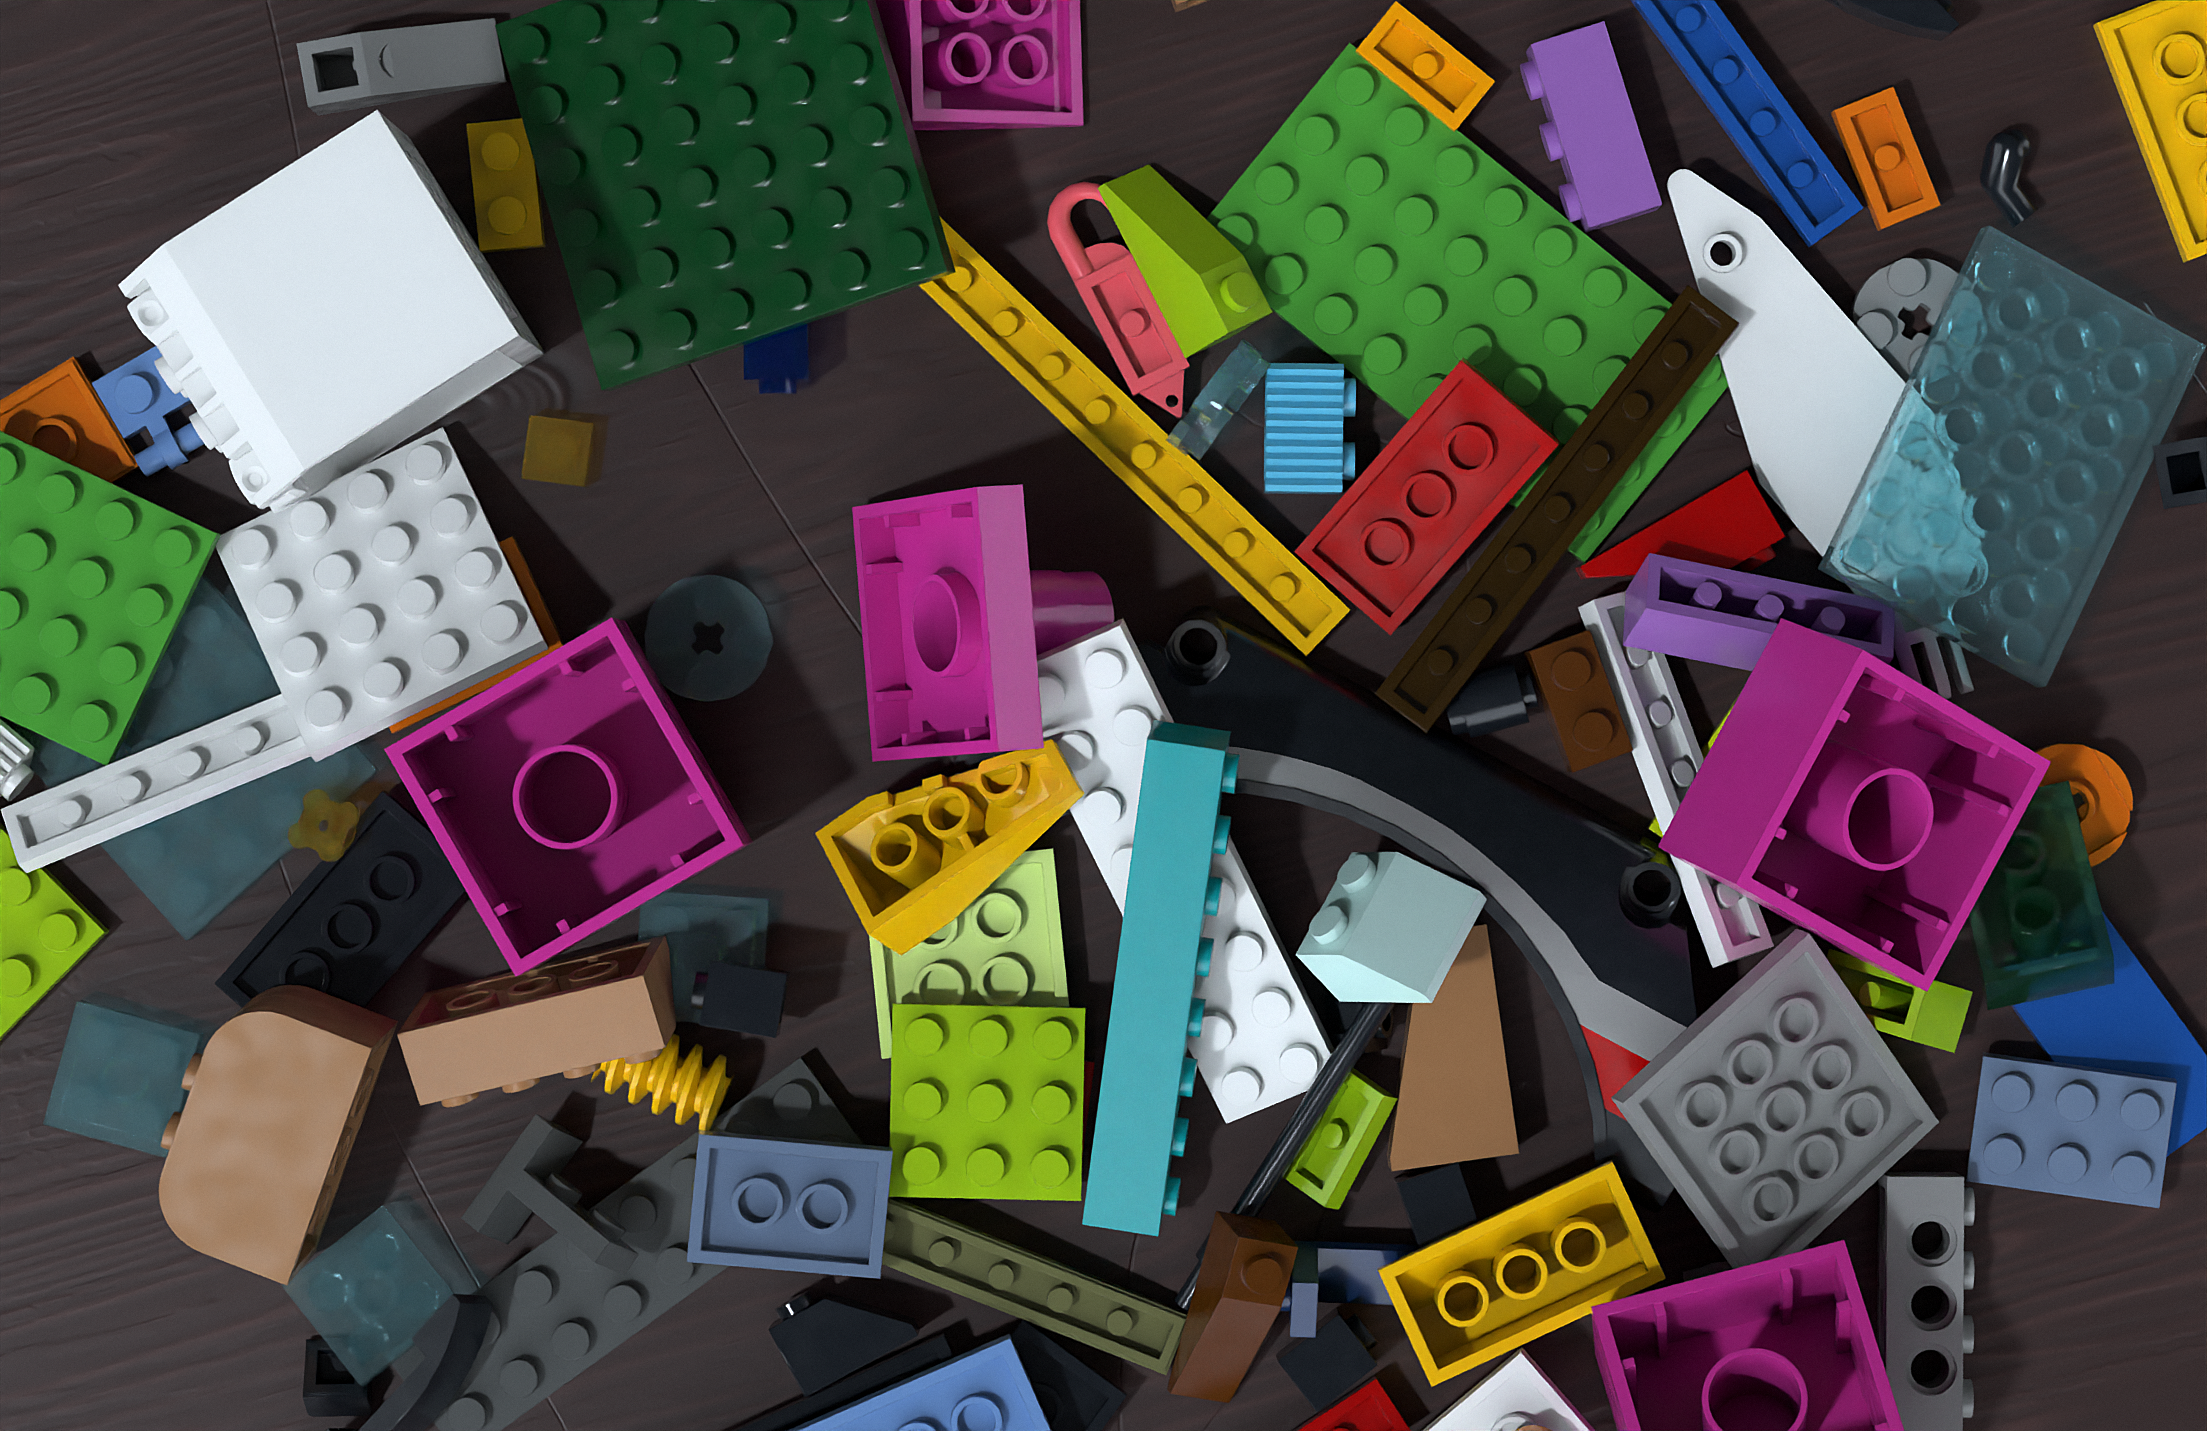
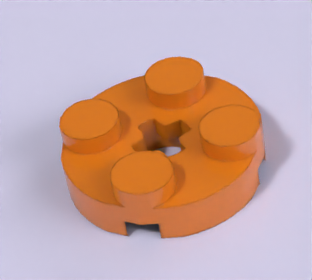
M2051 744L2035 750V753L2049 760L2051 764L2010 839L2027 858L2051 869L2082 870L2105 861L2122 845L2127 834V826L2130 822V811H2133V794L2126 775L2108 755L2085 745ZM2062 789L2068 796L2077 793L2082 796L2084 803L2076 809L2080 817L2076 823L2070 824L2064 817L2055 820L2052 815L2051 809L2057 804L2054 795Z

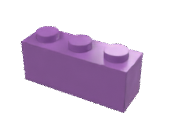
M1602 21L1531 44L1526 51L1528 62L1520 64V71L1530 100L1541 98L1548 122L1539 125L1540 135L1550 162L1560 159L1567 183L1558 186L1569 222L1579 220L1583 233H1587L1656 211L1662 206V201L1605 22Z

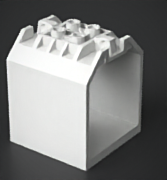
M378 110L164 243L118 285L125 297L132 299L137 295L127 305V308L142 333L157 346L162 354V357L155 360L154 363L168 387L175 395L181 392L185 398L189 397L197 412L189 416V419L199 437L210 450L215 447L220 453L223 452L226 458L231 459L229 460L232 475L247 500L251 504L257 505L260 509H265L269 506L272 512L279 513L326 488L327 483L380 458L545 354L486 258L479 251V247L411 139Z

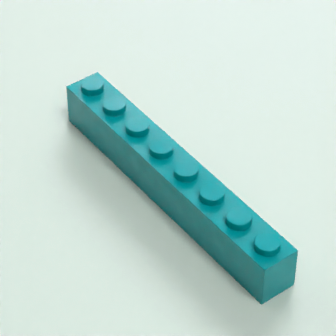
M1153 720L1147 737L1083 1225L1159 1236L1164 1214L1176 1215L1181 1178L1170 1176L1172 1155L1184 1157L1189 1128V1119L1178 1117L1180 1097H1192L1198 1059L1186 1057L1189 1036H1201L1206 999L1196 998L1194 995L1197 975L1209 977L1214 948V939L1203 937L1205 916H1217L1223 883V878L1211 876L1214 854L1226 855L1231 826V816L1220 815L1223 792L1233 794L1235 792L1240 761L1239 754L1228 753L1231 731Z

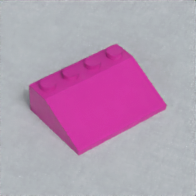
M875 0L914 130L1079 127L1084 125L1080 0Z

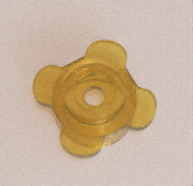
M313 789L303 798L304 810L298 822L289 827L288 840L297 849L311 848L318 852L322 860L334 862L343 856L344 851L353 842L360 813L358 808L351 802L339 804L330 800L325 791ZM323 820H327V829L324 831H320V822Z

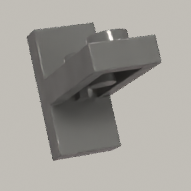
M538 1114L533 1117L461 1217L478 1233L509 1245L530 1214L534 1212L594 1263L622 1275H625L639 1256L635 1250L621 1240L626 1229L612 1217L597 1208H594L590 1214L577 1203L583 1194L575 1186L559 1176L583 1141L566 1127Z

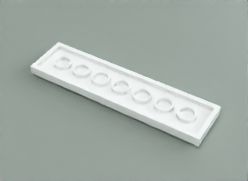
M1120 619L1037 655L1043 741L1052 739L1058 744L1085 793L1069 809L1122 915H1124L1147 737L1153 720L1174 723L1124 619ZM1230 835L1226 855L1214 854L1211 876L1223 878L1217 916H1205L1203 937L1213 938L1214 948L1209 977L1197 975L1194 997L1206 999L1201 1036H1189L1188 1048L1193 1058L1198 1059L1197 1066L1226 1124L1308 1091L1335 1050Z

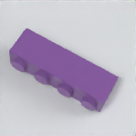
M1649 553L1626 589L1623 646L1753 671L1780 619L1783 618L1861 648L1889 665L1894 656L1895 603Z

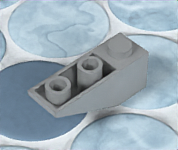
M490 18L366 31L297 43L308 108L320 116L507 82L500 42L495 28L496 19Z

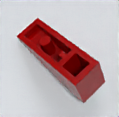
M1746 470L1576 567L1575 570L1581 580L1631 577L1636 575L1648 554L1652 553L1731 569L1738 565L1742 572L1748 573L1777 556L1771 545L1784 538L1785 535Z

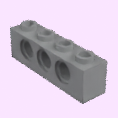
M1885 1172L1878 1179L1877 1345L1904 1431H1963V1418H1971L1973 1415V1384L1971 1379H1963V1354H1972L1974 1324L1971 1315H1963L1964 1290H1972L1974 1286V1257L1972 1251H1964V1226H1972L1974 1223L1975 1198L1973 1188L1964 1187V1177L1955 1172ZM1924 1222H1937L1942 1231L1940 1246L1930 1254H1917L1912 1246L1914 1230ZM1924 1286H1936L1942 1296L1940 1309L1929 1318H1916L1911 1308L1914 1294ZM1925 1350L1937 1351L1941 1357V1369L1938 1375L1928 1382L1915 1381L1911 1374V1364L1915 1356Z

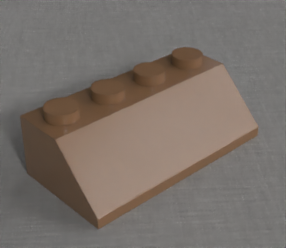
M663 935L542 964L517 977L513 972L424 993L397 1033L420 1106L441 1101L443 1107H455L476 1099L480 1091L502 1087L503 1092L514 1093L536 1085L540 1082V1077L563 1072L565 1078H578L595 1072L601 1067L603 1062L624 1058L627 1064H637L659 1056L663 1051L662 1048L667 1046L676 1028L670 954L666 936Z

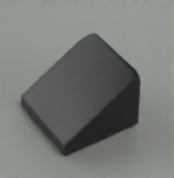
M370 1338L306 1339L303 1401L309 1416L371 1415L372 1366Z

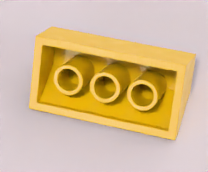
M1608 1161L1377 1268L1431 1387L1592 1313V1306L1625 1298L1666 1279L1612 1161Z

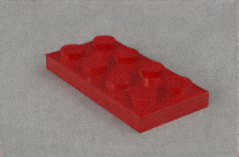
M1462 358L1294 552L1391 636L1554 451L1560 441L1465 358Z

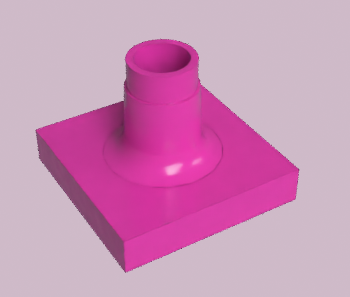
M1023 484L973 487L852 507L872 762L1044 748L1037 655L1114 622L1113 602L1104 580L1093 571L1030 570Z

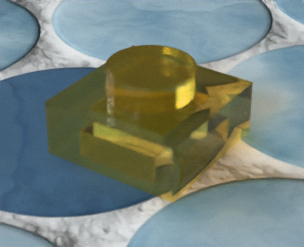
M529 415L521 479L587 488L595 424Z

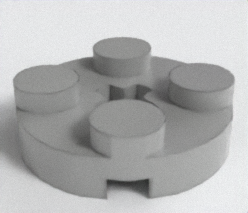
M1903 258L1874 272L1861 285L1851 305L1850 320L1908 386L1931 384L1951 375L1966 362L1978 339L1979 317L1981 313L1977 298L1972 294L1966 281L1956 271L1943 263L1931 259ZM1919 305L1928 312L1925 320L1931 325V329L1928 335L1917 333L1912 339H1908L1902 334L1905 323L1898 318V315L1903 308L1907 311H1913Z

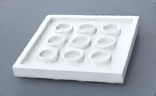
M443 427L327 483L326 488L279 513L272 512L271 510L222 534L217 542L216 549L309 755L315 762L549 649Z

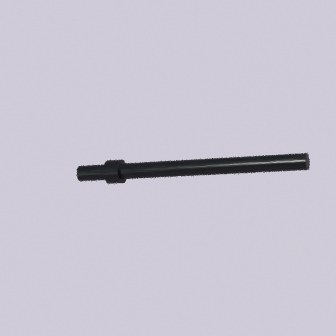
M1365 1002L1230 1213L1258 1217L1395 1002ZM1210 1233L1196 1253V1257L1199 1260L1174 1299L1180 1307L1189 1311Z

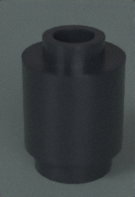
M1511 661L1475 671L1446 708L1454 736L1469 732L1470 737L1474 738L1529 723L1527 710L1539 706L1529 670L1516 673L1514 663Z

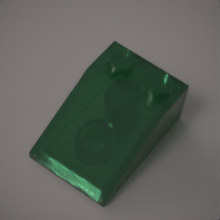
M2069 780L2037 788L1966 919L1987 1010L2115 983L2114 955Z

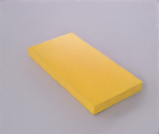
M2155 0L2097 22L2093 27L2184 263L2207 254V0Z

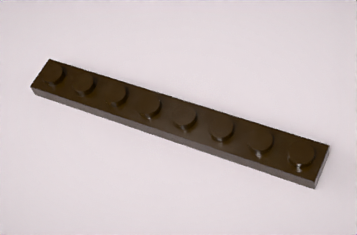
M1686 286L1377 690L1375 695L1426 734L1430 731L1739 327V322L1692 287Z

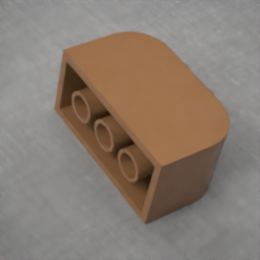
M283 985L258 994L223 1024L208 1041L203 1054L195 1052L192 1056L181 1088L190 1091L182 1113L175 1111L172 1114L161 1141V1147L169 1150L160 1177L159 1200L165 1220L176 1236L186 1245L203 1254L288 1285L316 1252L398 1021L306 986Z

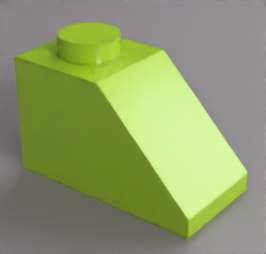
M1829 949L1828 961L1876 1030L1955 1053L1972 991L1933 980L1929 990L1926 992L1849 954Z

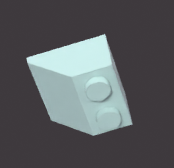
M1352 852L1348 860L1340 868L1337 880L1320 911L1312 919L1309 931L1300 945L1296 956L1339 1002L1432 1003L1487 899L1480 891L1399 852Z

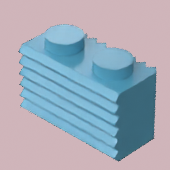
M1266 364L1264 493L1335 495L1342 493V480L1354 481L1355 442H1343V417H1355L1356 379L1344 378V364Z

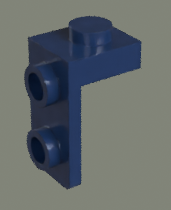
M1293 1241L1298 1246V1250L1280 1311H1289L1290 1337L1316 1338L1318 1302L1393 1305L1377 1268L1418 1250V1246L1409 1244Z

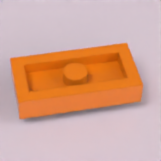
M1894 87L1831 112L1878 231L1941 205Z

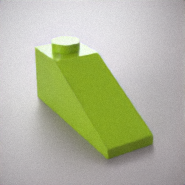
M1146 165L1098 187L1185 359L1231 338L1273 313L1243 254L1150 165Z

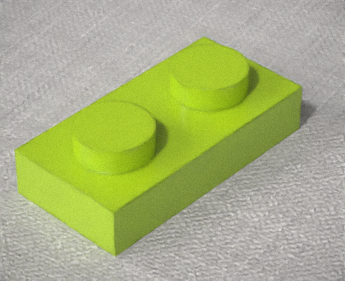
M1353 1068L1283 1178L1322 1206L1339 1210L1398 1098Z

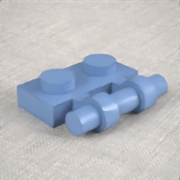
M157 346L92 383L124 439L128 440L148 429L153 437L155 444L134 455L138 466L146 477L167 465L172 470L189 461L188 453L204 445L192 423L174 431L167 419L168 416L192 402L189 397L185 398L181 392L175 395L160 375L154 363L155 360L162 357Z

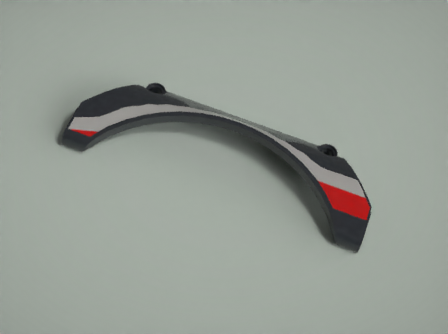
M1205 605L1196 606L1186 611L1180 618L1165 648L1148 638L1136 644L1174 723L1231 731L1228 753L1240 755L1234 793H1246L1293 801L1345 817L1393 839L1435 865L1447 876L1480 891L1486 897L1484 909L1511 936L1535 969L1564 1021L1582 1069L1592 1113L1596 1167L1612 1161L1629 1199L1654 1213H1658L1673 1191L1674 1186L1611 1097L1699 1018L1687 925L1670 917L1678 903L1682 887L1670 854L1658 848L1659 844L1436 725H1433L1426 734L1378 698L1374 692L1225 614L1218 608ZM1192 628L1208 630L1217 641V649L1208 653L1195 651L1186 641L1185 632ZM1012 751L958 755L947 777L976 769L981 761ZM1068 809L1061 817L1071 814L1070 809ZM1646 870H1657L1664 873L1671 883L1660 892H1649L1640 887L1635 878Z

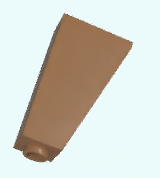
M1483 922L1474 923L1432 1003H1409L1395 1094L1398 1100L1393 1107L1387 1148L1388 1166L1391 1171L1519 1154L1487 924Z

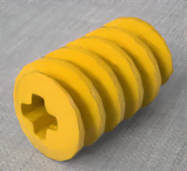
M674 1033L667 1046L662 1048V1053L651 1060L637 1064H627L624 1058L601 1063V1067L593 1073L591 1082L602 1071L605 1072L604 1088L605 1092L610 1095L614 1094L625 1082H629L628 1102L633 1105L638 1104L651 1092L652 1113L656 1115H661L672 1102L676 1103L675 1123L678 1125H684L696 1112L699 1113V1130L710 1131L734 1078V1075L731 1078L725 1076L726 1056L720 1054L707 1068L703 1067V1046L696 1044L684 1057L679 1056V1036Z

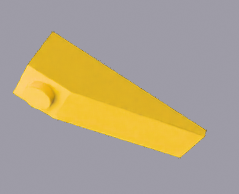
M1054 740L1043 741L1044 748L1015 750L983 760L978 768L957 775L945 777L939 774L923 779L922 786L892 795L885 791L866 797L815 833L868 935L902 956L953 921L1085 794L1061 749Z

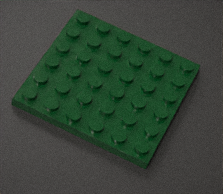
M561 0L495 25L601 391L619 389L956 272L875 0Z

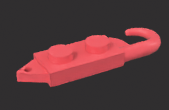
M1085 181L1071 184L1057 193L1049 206L1047 225L1050 238L1132 396L1140 394L1176 418H1181L1184 370L1190 368V365L1179 348L1132 254L1124 246L1115 243H1100L1084 248L1072 225L1071 211L1081 200L1095 199L1107 208L1098 190V187L1101 185ZM1172 395L1178 399V404L1175 407H1169L1166 404L1168 396Z

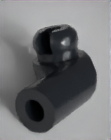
M2015 128L2007 129L2003 133H1997L1986 145L1979 176L1982 188L2012 228L2038 210V207L2019 183L2024 158L2031 153V141L2023 131Z

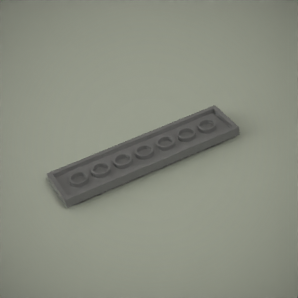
M802 1056L716 1117L710 1131H714V1128L717 1127L727 1132L866 1145ZM699 1130L587 1210L591 1214L594 1208H597L612 1217L626 1229L621 1240L635 1250L639 1256L625 1275L594 1263L557 1232L471 1294L486 1296L493 1304L490 1321L481 1348L470 1371L448 1405L433 1421L439 1431L503 1430L729 1267L727 1265L687 1262L693 1199L691 1185L695 1178ZM411 1338L386 1356L403 1381L426 1358Z

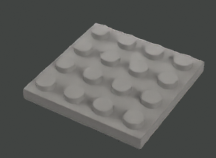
M1795 929L1611 1097L1733 1269L1802 1251L1939 1123L1810 933Z

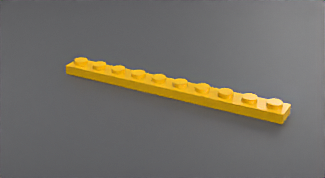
M940 217L956 272L918 286L1304 656H1307L1350 609Z

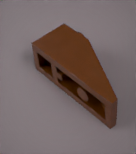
M1216 1211L1167 1386L1170 1394L1230 1403L1282 1307L1297 1254L1298 1246L1276 1221Z

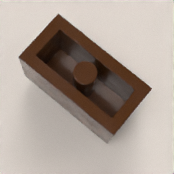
M1585 630L1524 652L1566 772L1573 773L1633 751L1590 630Z

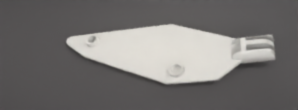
M1687 169L1675 171L1667 181V190L1699 293L1739 322V327L1718 354L1759 484L1855 595L1895 603L1894 649L1903 674L1922 684L1910 646L1916 644L1930 690L1945 699L1951 698L1948 676L1936 637L1941 636L1959 692L1965 694L1974 691L1952 615L1981 547L1943 425L1759 216ZM1723 242L1731 248L1732 259L1728 265H1717L1711 259L1710 250L1714 243Z

